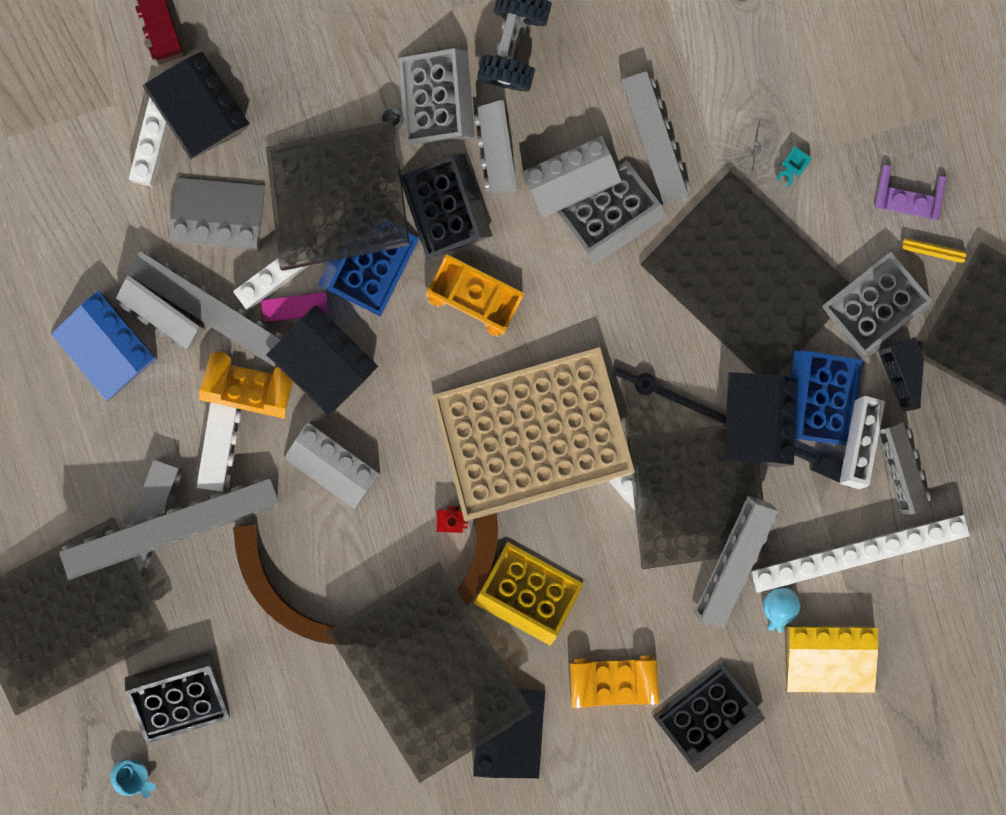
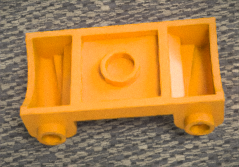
M446 254L426 292V297L433 306L440 307V305L445 306L447 304L485 323L486 331L498 337L505 334L525 293Z
M218 351L210 354L199 389V400L285 419L290 395L295 383L279 367H276L273 374L234 366L231 365V358L225 352Z
M642 655L640 659L589 662H587V658H576L574 662H569L572 708L603 705L660 704L658 660L656 658L653 659V655Z

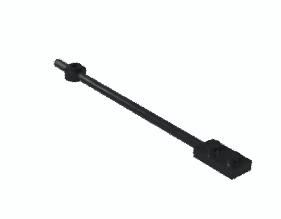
M619 367L616 368L614 375L633 383L638 393L649 395L654 392L726 425V415L657 385L653 375L643 373L637 376ZM643 380H648L650 382V386L648 388H644L642 386ZM795 447L796 457L812 463L811 471L838 483L840 482L843 460L821 450L818 451L817 455H813Z

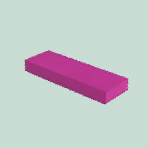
M327 292L261 300L264 323L302 318L315 305L325 314H329Z

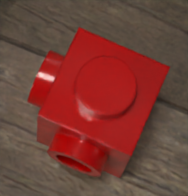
M447 506V510H437L436 532L463 533V529H468V521L464 520L460 506Z

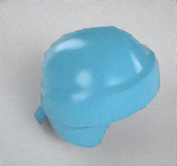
M780 587L773 589L766 595L763 601V612L766 618L770 620L767 627L769 630L773 631L776 628L779 633H782L785 629L784 626L798 616L801 605L797 595L792 590Z
M131 758L122 759L113 766L110 772V782L114 790L121 795L131 796L141 793L143 798H149V791H153L156 788L155 784L147 782V768L139 760Z

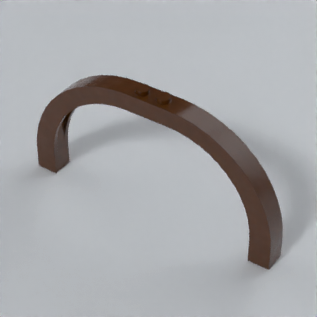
M497 513L476 518V548L466 577L455 592L434 609L422 615L403 620L357 626H336L313 620L291 607L275 590L262 562L257 524L233 527L237 560L242 576L251 594L268 615L286 629L304 638L334 645L363 644L364 648L377 646L376 642L385 641L386 645L399 643L398 639L430 632L456 617L468 606L482 588L491 570L498 540Z

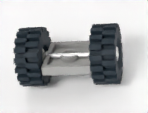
M496 0L494 13L507 19H504L502 23L503 35L502 39L498 41L496 48L498 55L482 56L477 74L479 80L510 90L530 91L535 69L528 64L518 62L527 25H547L552 6L550 1Z

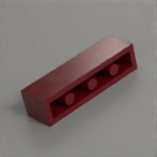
M137 0L139 5L135 6L139 19L143 18L145 26L142 27L145 38H150L152 47H149L152 59H156L159 64H163L184 57L167 1Z

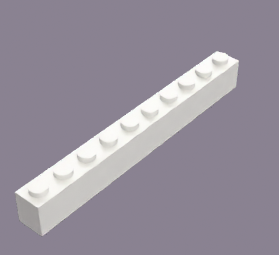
M959 514L756 568L750 571V577L754 592L759 593L969 537L970 535L965 516Z

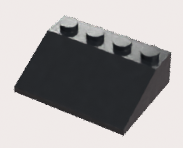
M203 51L184 59L143 85V88L190 159L239 136L250 125Z
M453 154L399 176L426 259L493 236L465 154Z
M317 305L313 306L266 354L328 416L378 367Z
M916 337L877 351L902 412L921 408L924 365L922 353L925 352L921 341H917Z
M728 373L724 460L772 467L794 465L798 378L781 375Z
M209 652L125 677V693L146 744L230 719L217 672Z
M722 662L653 716L696 773L766 719Z
M480 686L473 777L539 779L545 691Z

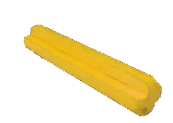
M904 238L902 243L903 250L959 263L965 262L967 256L966 251L915 239Z

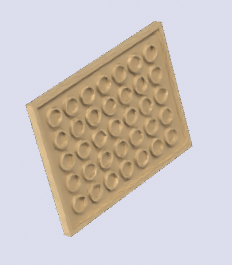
M600 347L432 395L465 521L635 474Z

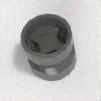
M387 107L382 111L380 119L385 129L396 131L401 128L403 117L399 109Z

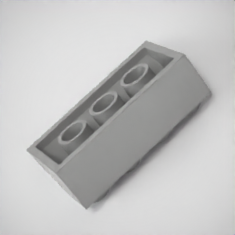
M500 100L477 107L478 113H474L475 125L480 126L481 134L477 135L479 148L483 147L485 155L481 156L482 170L487 169L488 175L487 178H484L485 190H490L491 196L517 192L504 101Z
M602 136L522 172L525 184L542 218L621 183L612 156Z
M129 275L126 277L116 299L121 301L119 306L127 312H130L132 309L138 314L136 318L145 325H148L150 322L156 327L154 331L163 338L168 335L173 339L172 344L181 351L184 348L190 350L205 329Z
M311 423L305 425L284 457L288 462L354 509L380 475L379 472Z

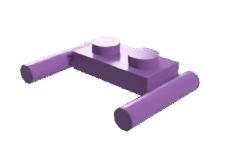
M883 165L875 208L939 221L947 177L939 176L935 197L888 188L892 166Z

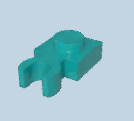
M794 146L782 163L786 170L781 171L777 175L776 180L779 181L782 176H787L788 183L785 186L789 187L793 183V175L795 174L800 177L813 158Z

